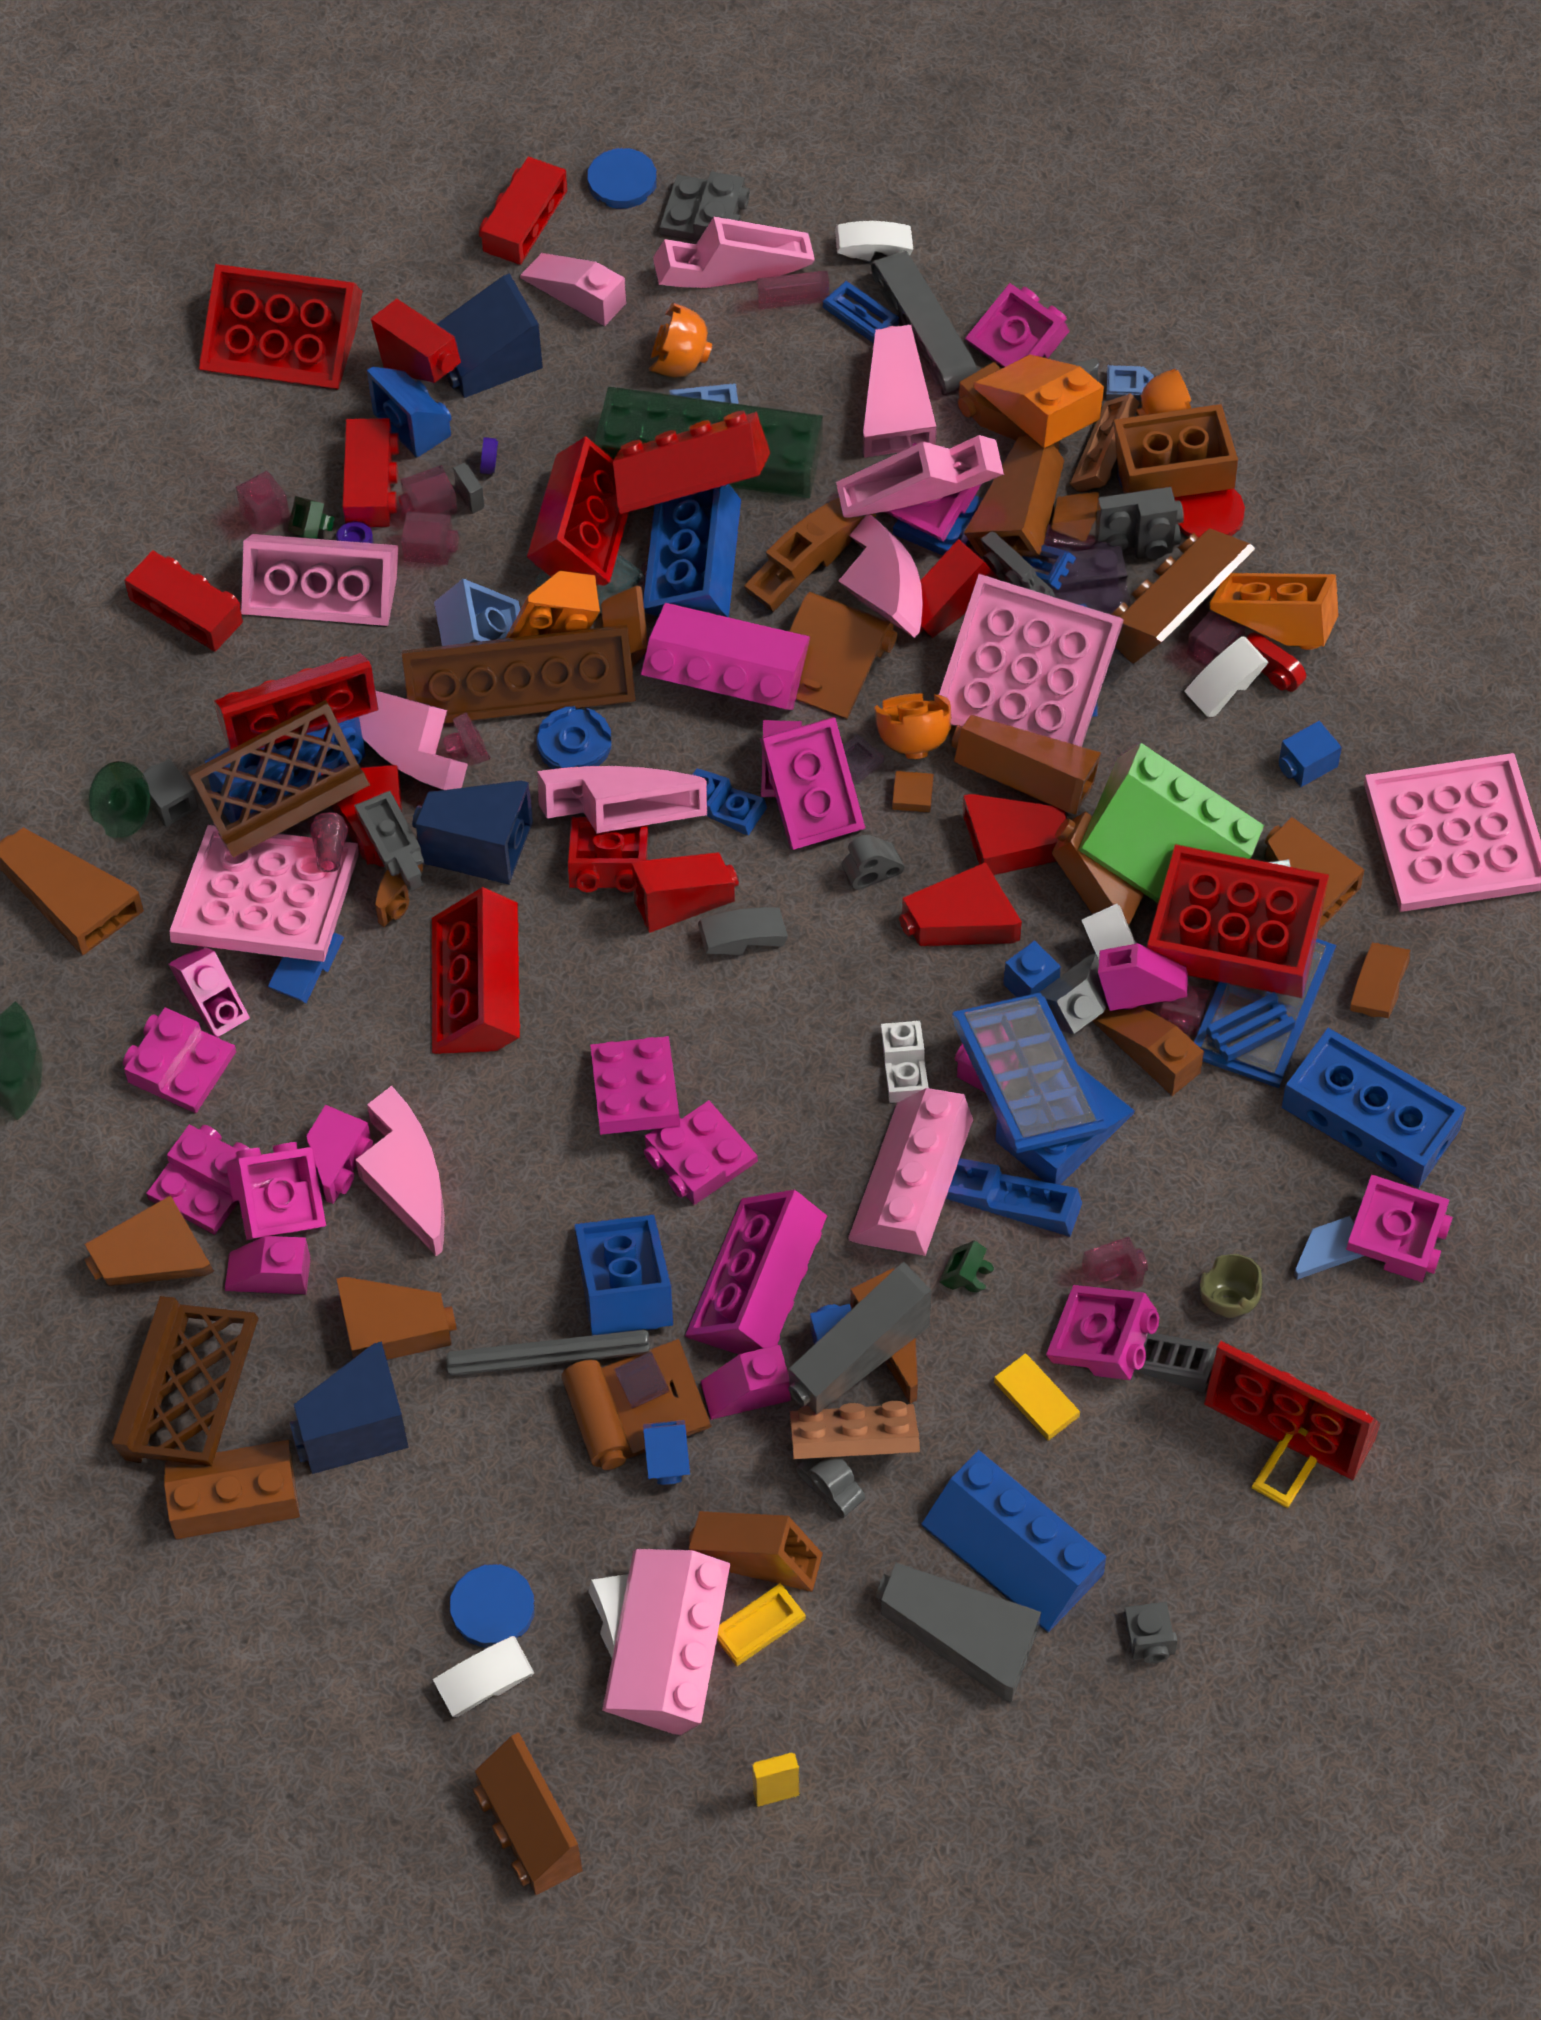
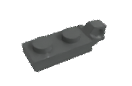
M994 531L981 538L987 553L983 558L995 574L1001 572L1007 583L1055 597L1053 590L1036 575L1034 568Z
M391 791L354 805L361 824L385 869L389 870L391 876L400 873L409 892L424 886L421 880L422 873L418 868V865L424 863L421 847Z

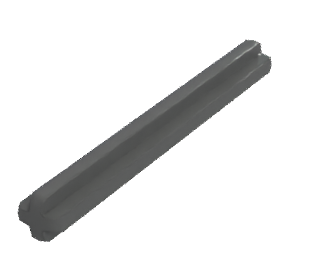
M646 1330L458 1350L447 1353L446 1364L449 1375L455 1376L581 1362L584 1360L643 1355L650 1352V1339Z

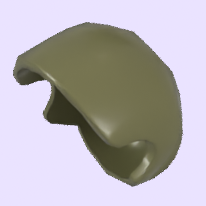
M1240 1254L1216 1257L1211 1270L1208 1273L1203 1272L1199 1287L1202 1303L1214 1314L1227 1318H1236L1251 1312L1259 1303L1262 1295L1261 1268L1252 1258Z

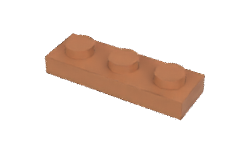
M1131 393L1104 403L1100 420L1096 421L1070 483L1077 491L1084 492L1100 488L1109 481L1111 470L1117 458L1114 420L1134 417L1140 403Z

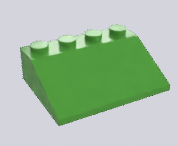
M1140 743L1117 758L1078 850L1159 903L1175 844L1250 859L1264 825Z

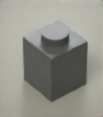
M170 758L160 764L150 766L143 774L137 777L143 799L165 827L198 809L194 789Z

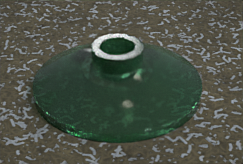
M115 761L105 765L95 775L90 787V813L93 821L99 823L104 828L106 835L114 838H125L133 835L142 827L149 813L150 790L147 780L136 766L128 762Z

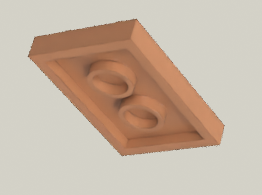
M888 1401L883 1403L882 1406L865 1407L859 1403H848L840 1408L823 1409L817 1415L809 1406L801 1407L798 1411H790L794 1459L920 1452L914 1404H906L902 1401Z

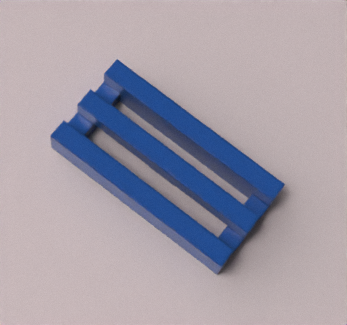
M845 281L823 300V308L872 343H874L875 330L899 325L898 316L848 281ZM847 294L849 297H851L859 304L867 308L869 311L877 315L879 318L884 320V322L880 323L872 316L867 314V310H865L858 304L854 305L852 302L844 298L843 295Z
M1047 545L1042 546L1040 555L1057 560L1055 564L1021 556L1034 569L1049 572V575L1036 572V575L1050 588L1059 590L1062 585L1058 581L1059 577H1066L1069 572L1065 568L1066 564H1073L1076 560V557L1069 551Z
M1273 992L1207 1025L1206 1033L1226 1062H1229L1293 1030L1296 1022L1292 1016L1288 1017L1286 1014L1287 1009L1283 1004L1280 1005L1278 1003V996ZM1275 1019L1279 1020L1278 1023L1236 1043L1235 1045L1229 1048L1226 1045L1227 1043L1243 1035L1246 1036L1256 1031L1257 1028Z

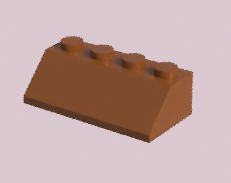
M1210 528L1199 537L1193 532L1177 547L1182 553L1175 560L1170 555L1154 570L1158 577L1152 583L1146 579L1131 593L1135 600L1129 606L1122 602L1110 613V615L1124 620L1115 647L1131 663L1137 662L1158 646L1255 548L1248 542Z

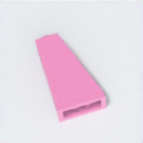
M911 325L890 326L885 329L875 330L863 430L864 458L899 453L912 447L913 443L927 442L936 445V423Z

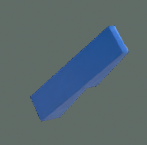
M962 1158L959 1159L946 1196L948 1200L1071 1237L1082 1206L1078 1188L1002 1174L999 1165Z

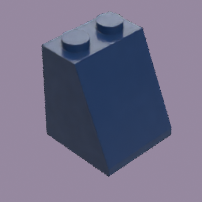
M510 273L500 277L436 324L455 337L461 363L451 372L447 373L446 376L452 388L458 387L464 398L543 368L539 324Z
M520 780L428 792L423 806L418 805L416 807L412 820V827L417 830L416 840L421 847L423 864L509 885L533 824L529 782Z
M382 1341L372 1344L294 1404L297 1420L290 1421L300 1463L309 1461L312 1474L409 1448L400 1406Z

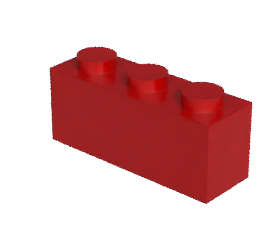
M528 156L522 167L516 168L506 192L499 194L495 203V209L490 217H485L480 225L479 237L482 238L483 252L521 265L567 193L566 169Z
M390 418L346 419L343 488L345 524L361 522L368 527H390V514L397 513L396 491H391V484H398V463L392 462V455H399V434L392 433Z
M154 550L124 579L129 600L214 652L243 623L240 602L233 594L228 591L221 592L210 585L208 580L197 573L193 575L183 569L174 558L170 556L164 557Z

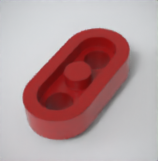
M1250 633L1246 636L1250 643L1269 662L1261 672L1269 677V680L1277 689L1293 692L1306 680L1307 675L1304 667L1292 655L1258 633Z

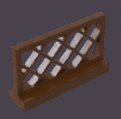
M326 700L188 772L224 846L233 858L370 785ZM324 714L328 722L324 738L305 734L309 722ZM333 734L338 743L331 741ZM282 735L295 738L289 757L271 752L275 739ZM303 740L321 745L314 764L297 759ZM328 747L342 751L347 760L346 763L335 769L322 767ZM248 753L261 756L255 775L237 770L241 757ZM269 758L287 763L280 782L262 777ZM294 765L312 770L308 782L301 787L288 785ZM214 771L227 774L221 793L206 790L201 778ZM234 777L252 781L246 800L228 796ZM259 784L277 788L274 800L265 806L253 803ZM210 798L218 800L216 807ZM225 802L242 806L243 809L239 820L224 826L220 816Z
M160 1296L111 1443L124 1460L141 1463L142 1458L212 1466L259 1319L255 1312L182 1305L174 1297ZM188 1319L205 1320L208 1327L187 1339L184 1332ZM232 1323L243 1324L240 1335L225 1344L218 1332ZM215 1336L221 1347L200 1360L194 1348ZM190 1352L196 1364L176 1376L172 1371L175 1360ZM228 1356L231 1361L228 1372L213 1380L207 1368ZM203 1372L209 1384L189 1397L182 1385ZM178 1388L185 1400L164 1413L160 1407L163 1397ZM216 1393L219 1398L217 1408L201 1417L195 1405ZM191 1409L198 1421L177 1434L170 1422ZM166 1425L172 1438L158 1447L147 1446L151 1434ZM204 1430L207 1439L203 1452L187 1451L183 1443Z

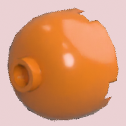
M671 303L665 315L671 317L669 324L660 325L651 358L659 355V358L649 368V371L674 378L687 376L692 373L699 362L706 364L712 349V343L707 342L708 330L706 324L696 312L684 306Z
M1176 369L1164 372L1152 378L1144 386L1141 393L1142 408L1136 409L1137 416L1191 408L1189 402L1192 400L1180 372Z
M923 693L899 695L883 700L882 709L878 705L875 706L876 724L881 739L887 747L898 753H904L908 759L927 757L928 751L938 748L946 740L951 729V703L948 698L942 695L934 694V701H923Z

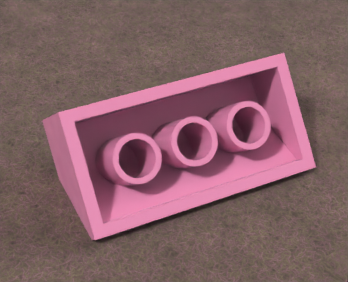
M252 534L243 541L241 614L388 626L397 580L398 545Z
M925 1088L897 1103L848 1238L849 1241L926 1256L973 1122V1117L964 1094Z
M636 1549L633 1551L602 1711L676 1735H682L701 1724L730 1563L693 1550Z

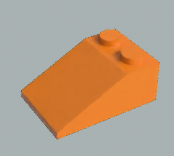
M1030 354L974 382V388L1043 448L1100 420L1104 386L1080 366Z
M1231 573L1215 592L1210 602V610L1287 646H1298L1305 650L1316 649L1325 645L1339 616L1336 574Z

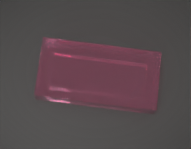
M828 271L757 279L759 310L821 303L829 296Z

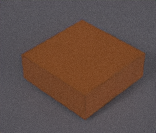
M896 771L892 810L931 812L934 774Z

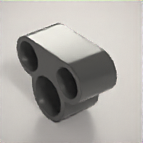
M861 835L852 840L848 845L850 853L842 861V868L855 890H861L878 883L880 880H887L898 876L905 869L894 845L871 835Z
M841 1457L807 1458L796 1467L798 1475L832 1509H836V1513L841 1518L846 1517L866 1499L863 1490L854 1481V1474Z

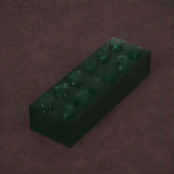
M608 386L594 443L614 460L619 450H621L620 447L628 442L641 440L642 444L654 441L657 435L666 431L675 430L676 434L690 431V426L702 421H710L711 424L722 422L725 416L737 411H745L746 415L757 412L771 453L759 476L731 483V487L810 498L823 442V415Z

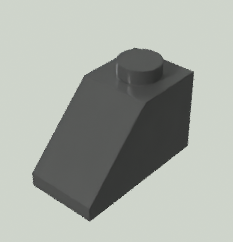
M1094 953L1040 991L1042 996L1045 997L1062 1032L1075 1034L1102 1014L1106 1008L1107 1000L1098 974L1099 959Z

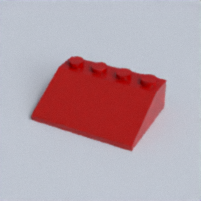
M215 264L199 370L339 389L358 325L363 291L354 282Z
M1175 844L1147 948L1186 967L1189 976L1303 998L1312 963L1329 874Z
M1220 1341L1217 1346L1204 1405L1278 1443L1280 1440L1283 1441L1286 1434L1293 1435L1287 1445L1288 1448L1308 1458L1311 1455L1316 1458L1317 1463L1354 1480L1376 1440L1380 1422L1367 1412L1356 1409L1334 1398L1331 1394L1296 1379L1288 1372L1280 1371L1264 1363L1250 1353L1243 1352L1223 1341ZM1301 1427L1308 1431L1306 1436L1298 1432Z

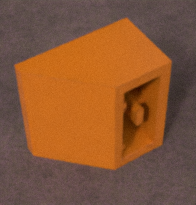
M566 571L557 572L528 595L505 639L590 629L600 612L595 575Z

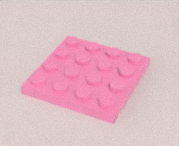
M979 574L939 695L948 698L951 703V725L956 727L958 725L963 726L970 715H975L1082 747L1124 620L1117 616Z
M1514 753L1365 775L1364 786L1400 912L1541 891V839Z
M208 825L169 931L170 941L179 944L324 962L359 855L358 843L277 834L233 858L224 846L216 827Z

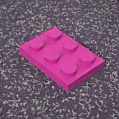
M835 717L760 738L790 849H798L865 829Z
M669 1036L590 1044L600 1135L680 1126Z

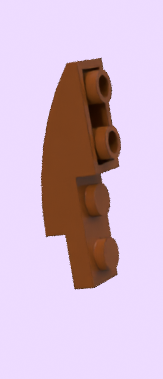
M839 498L810 513L766 551L769 560L744 585L747 593L774 612L820 563L828 567L853 541L849 535L866 515L849 518L843 517Z

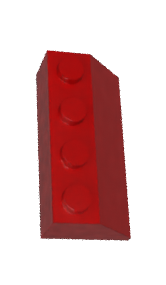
M737 411L725 416L722 422L711 424L710 421H702L690 426V431L676 434L675 430H670L657 435L655 440L642 444L641 440H635L620 447L621 450H619L613 460L617 503L620 514L759 476L771 452L757 412L746 415L745 411Z
M586 436L556 454L527 558L550 577L559 571L595 575L596 585L605 586L611 580L629 512L620 514L618 509L613 459Z
M361 653L349 657H340L331 663L315 668H306L297 674L278 680H269L259 686L241 692H231L222 698L214 700L218 722L229 750L324 700L328 702L338 723L379 710L372 667L369 660ZM324 714L309 722L305 734L328 726ZM282 735L275 739L274 744L294 737Z
M484 887L432 917V1053L498 1051L520 1038L518 902Z

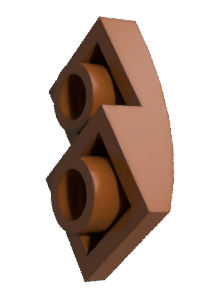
M423 864L418 865V868L422 873ZM386 870L380 883L375 903L378 923L383 927L392 919L398 920L408 909L410 902L408 888L402 880L400 873L391 876L389 870Z
M1372 942L1356 984L1350 1011L1363 1013L1370 1017L1389 1019L1399 997L1400 982L1409 965L1411 950Z

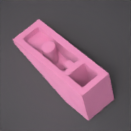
M541 253L520 275V278L603 326H606L626 304L625 278L595 261Z

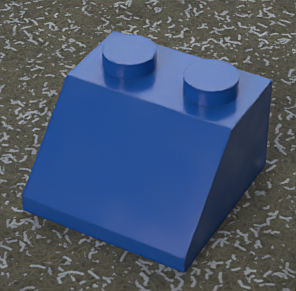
M371 367L367 370L373 414L377 418H390L392 433L399 434V441L416 458L451 436L450 412L443 403H436L429 396L428 390L421 381H414L402 370Z

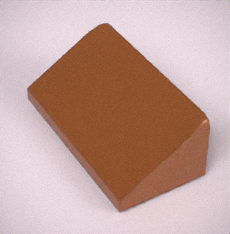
M1090 492L1057 497L1051 524L1052 530L1085 542L1096 518L1099 493Z
M640 586L629 588L605 599L601 603L603 627L627 625L632 667L646 653L648 646L643 595Z

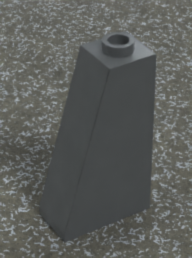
M905 1262L895 1268L789 1368L788 1389L799 1405L802 1407L808 1405L817 1415L930 1327L932 1290Z
M896 1562L891 1576L884 1574L877 1590L876 1598L881 1600V1615L1002 1699L1012 1702L1040 1626L1041 1612Z

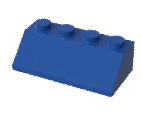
M730 484L654 505L643 599L645 613L659 617L664 604L669 603L729 617L741 499Z
M980 1450L953 1475L922 1522V1526L1007 1599L1016 1604L1040 1611V1627L1047 1633L1104 1575L1106 1556Z

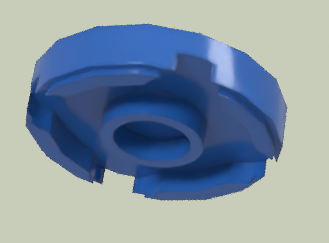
M616 148L603 152L593 160L588 168V188L592 196L598 202L601 200L606 203V206L614 209H628L641 205L656 189L657 173L652 160L644 153L630 148Z
M576 706L564 707L553 711L541 722L537 735V751L543 762L552 769L599 766L607 759L612 748L611 729L605 718L595 710L585 708V711L576 709Z
M483 1565L470 1570L456 1583L450 1597L451 1618L461 1636L469 1643L482 1648H489L511 1636H515L517 1639L529 1629L534 1618V1595L528 1581L516 1570L503 1565Z

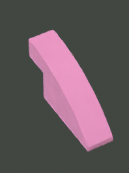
M719 217L712 218L697 244L664 239L653 257L659 285L690 288H710L774 278L812 265L815 260L808 233Z
M978 435L950 449L921 442L836 482L843 517L849 518L886 512L942 498L1004 475L996 440Z
M866 515L849 535L864 551L839 579V582L862 604L915 638L920 632L923 604L922 588L917 567L902 543L872 515Z
M376 691L379 710L359 716L363 739L392 765H397L400 771L423 783L442 790L462 788L468 764L436 755L447 710Z
M585 766L537 771L539 806L546 818L584 813L596 833L707 815L706 780L703 777L668 770L626 766Z
M390 1086L367 1104L370 1122L385 1137L355 1159L358 1175L437 1256L442 1252L444 1243V1207L438 1169L432 1148L421 1124L409 1105Z

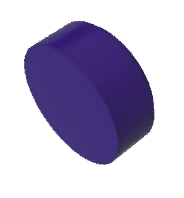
M484 437L480 465V473L493 475L495 473L498 449L497 438Z
M361 522L346 523L339 528L336 534V541L374 543L371 529Z

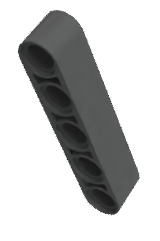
M904 250L872 262L871 273L875 283H880L882 288H879L890 308L894 307L897 311L895 315L899 317L901 326L911 325L918 354L921 359H926L928 364H925L936 384H941L943 390H940L942 394L959 389V382L976 373L977 367L908 252Z

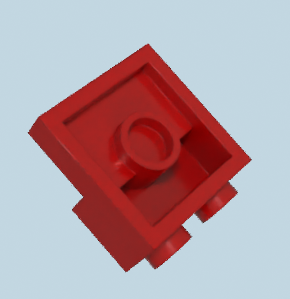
M572 817L568 857L569 888H578L583 892H593L598 888H617L626 893L634 891L632 863L648 860L649 825L596 833L587 817Z

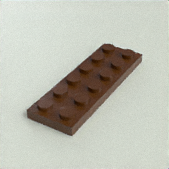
M627 625L402 650L407 699L447 710L444 723L556 711L571 706L582 708L636 701Z

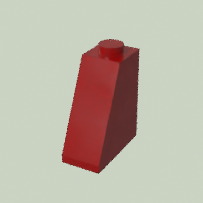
M397 298L370 318L383 367L386 369L402 370L411 378L436 383L461 363L455 337Z
M960 539L951 546L920 580L923 604L921 626L918 635L924 630L934 638L966 614L979 574L1000 580L990 567Z
M397 765L361 768L370 785L331 805V808L353 843H358V851L367 864H376L384 867L356 814L354 805L391 791L402 812L401 786Z
M976 794L963 796V817L978 864L986 862L993 875L1056 862L1052 851L1058 841L1055 834L1060 825L1067 819L1064 810L1050 805Z
M719 852L642 860L632 863L634 900L649 933L735 901V887L739 886L738 877L731 864L725 865Z
M986 862L903 897L902 914L899 915V921L904 933L908 937L913 935L919 946L1007 944L1018 942L1021 939L1022 921Z

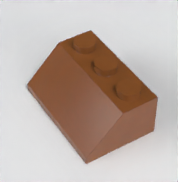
M1222 404L1114 420L1119 477L1124 494L1171 487L1173 496L1179 497L1235 488L1238 457Z
M289 1440L216 1452L212 1466L165 1461L164 1485L167 1509L175 1539L300 1517Z
M518 1732L510 1736L475 1770L478 1786L472 1790L482 1811L486 1812L491 1809L498 1823L492 1825V1829L502 1849L511 1847L517 1859L511 1865L521 1886L524 1887L530 1884L535 1895H538L583 1871L579 1845L520 1733Z

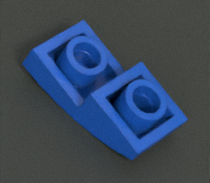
M697 768L692 775L703 777L706 780L707 815L705 816L749 836L768 808L765 799L732 788L729 778Z
M333 933L324 962L283 957L268 987L273 991L306 1004L321 971L328 973L344 937Z

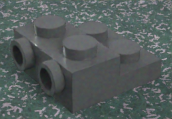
M711 171L708 180L677 174L660 225V235L699 241L713 217L741 221L740 208H747L750 197V188H745V177Z
M1171 487L1098 498L1094 537L1097 552L1109 551L1117 553L1128 547H1134L1136 558L1148 557L1150 559H1158L1166 554L1173 553V546L1181 544V534L1178 523H1183L1184 521L1181 501H1175Z

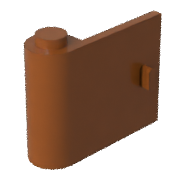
M809 592L805 596L789 631L810 636L796 700L848 719L875 657H881L884 651L890 653L894 647L897 632L893 631V623Z
M679 1339L650 1349L648 1354L634 1355L603 1368L596 1360L577 1362L566 1368L561 1374V1379L592 1465L602 1467L604 1470L618 1468L625 1463L626 1459L646 1452L643 1424L684 1420L686 1437L712 1427Z

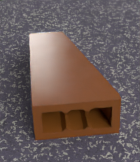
M1030 436L1018 437L1002 465L1004 475L994 479L964 531V534L981 557L987 554L981 538L993 531L1020 556L1040 555L1064 464V459L1054 444L1043 448Z
M970 715L963 726H957L952 739V747L957 748L954 759L955 763L1075 815L1094 785L1101 752L975 715Z
M24 827L15 834L8 835L0 841V870L82 956L144 911L139 892L134 887Z

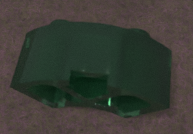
M15 1001L0 1014V1106L16 1120H19L30 1108L39 1092L42 1082L43 1058L32 1023L23 1008Z

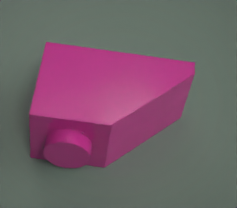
M264 1236L229 1253L225 1291L306 1295L311 1259L306 1238Z
M780 1345L739 1354L701 1380L711 1420L791 1401V1394L788 1389L789 1374Z

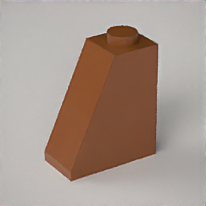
M1085 811L1072 820L1067 818L1055 834L1058 841L1052 851V855L1092 914L1118 904L1129 925L1144 893L1078 850L1092 818L1089 813Z
M1293 817L1282 827L1279 825L1275 826L1265 839V844L1267 845L1265 862L1289 859L1290 865L1293 868L1329 874L1319 931L1361 889L1364 869Z
M171 1195L85 1244L90 1253V1256L84 1259L95 1280L103 1276L109 1286L207 1276L214 1272Z
M350 1277L336 1278L353 1359L372 1344L381 1341L387 1360L452 1345L450 1331L457 1330L452 1306L444 1308L441 1293Z
M699 1511L696 1525L691 1530L689 1537V1550L730 1563V1573L777 1584L781 1583L785 1586L813 1592L823 1553L789 1516Z

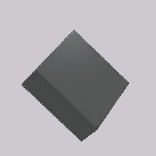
M463 463L454 467L456 489L472 514L484 509L483 488L469 466Z

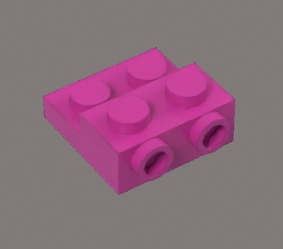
M1009 283L965 339L969 345L1004 368L1030 354L1039 357L1044 356L1048 359L1070 331L1065 323L1067 318L1060 310L1052 305L1048 309L1038 303L1039 297L1030 289L1023 286L1020 290Z
M981 484L942 498L886 511L885 513L944 542L959 514H965Z
M165 1007L159 1016L153 1014L147 1020L143 1031L145 1038L140 1046L132 1045L127 1050L123 1059L125 1074L128 1083L197 1113L235 1055L236 1048L235 1045L202 1031L199 1022Z
M710 1100L682 1119L680 1118V1126L654 1129L645 1135L646 1149L644 1150V1155L650 1165L656 1170L662 1168L669 1176L668 1182L675 1194L680 1198L686 1196L693 1205H696L758 1162V1155Z
M189 1124L168 1152L167 1158L169 1163L146 1194L148 1200L154 1203H158L171 1195L184 1219L215 1235L239 1202H233L226 1162L237 1159V1151L250 1148L239 1142H236L233 1147L222 1142L221 1135L208 1125H202L200 1129H197Z
M296 1142L272 1146L274 1153L262 1155L260 1148H251L237 1151V1159L226 1162L233 1202L240 1201L246 1240L326 1226L312 1147L298 1149Z
M1371 1174L1346 1250L1385 1262L1383 1270L1423 1283L1426 1272L1435 1273L1441 1251L1434 1249L1437 1238L1446 1240L1453 1219L1452 1216L1446 1215L1449 1199Z
M1073 1285L1046 1355L1055 1364L1087 1367L1094 1376L1131 1380L1134 1370L1141 1369L1145 1363L1146 1351L1144 1343L1147 1335L1154 1334L1157 1331L1159 1325L1157 1309L1143 1292Z

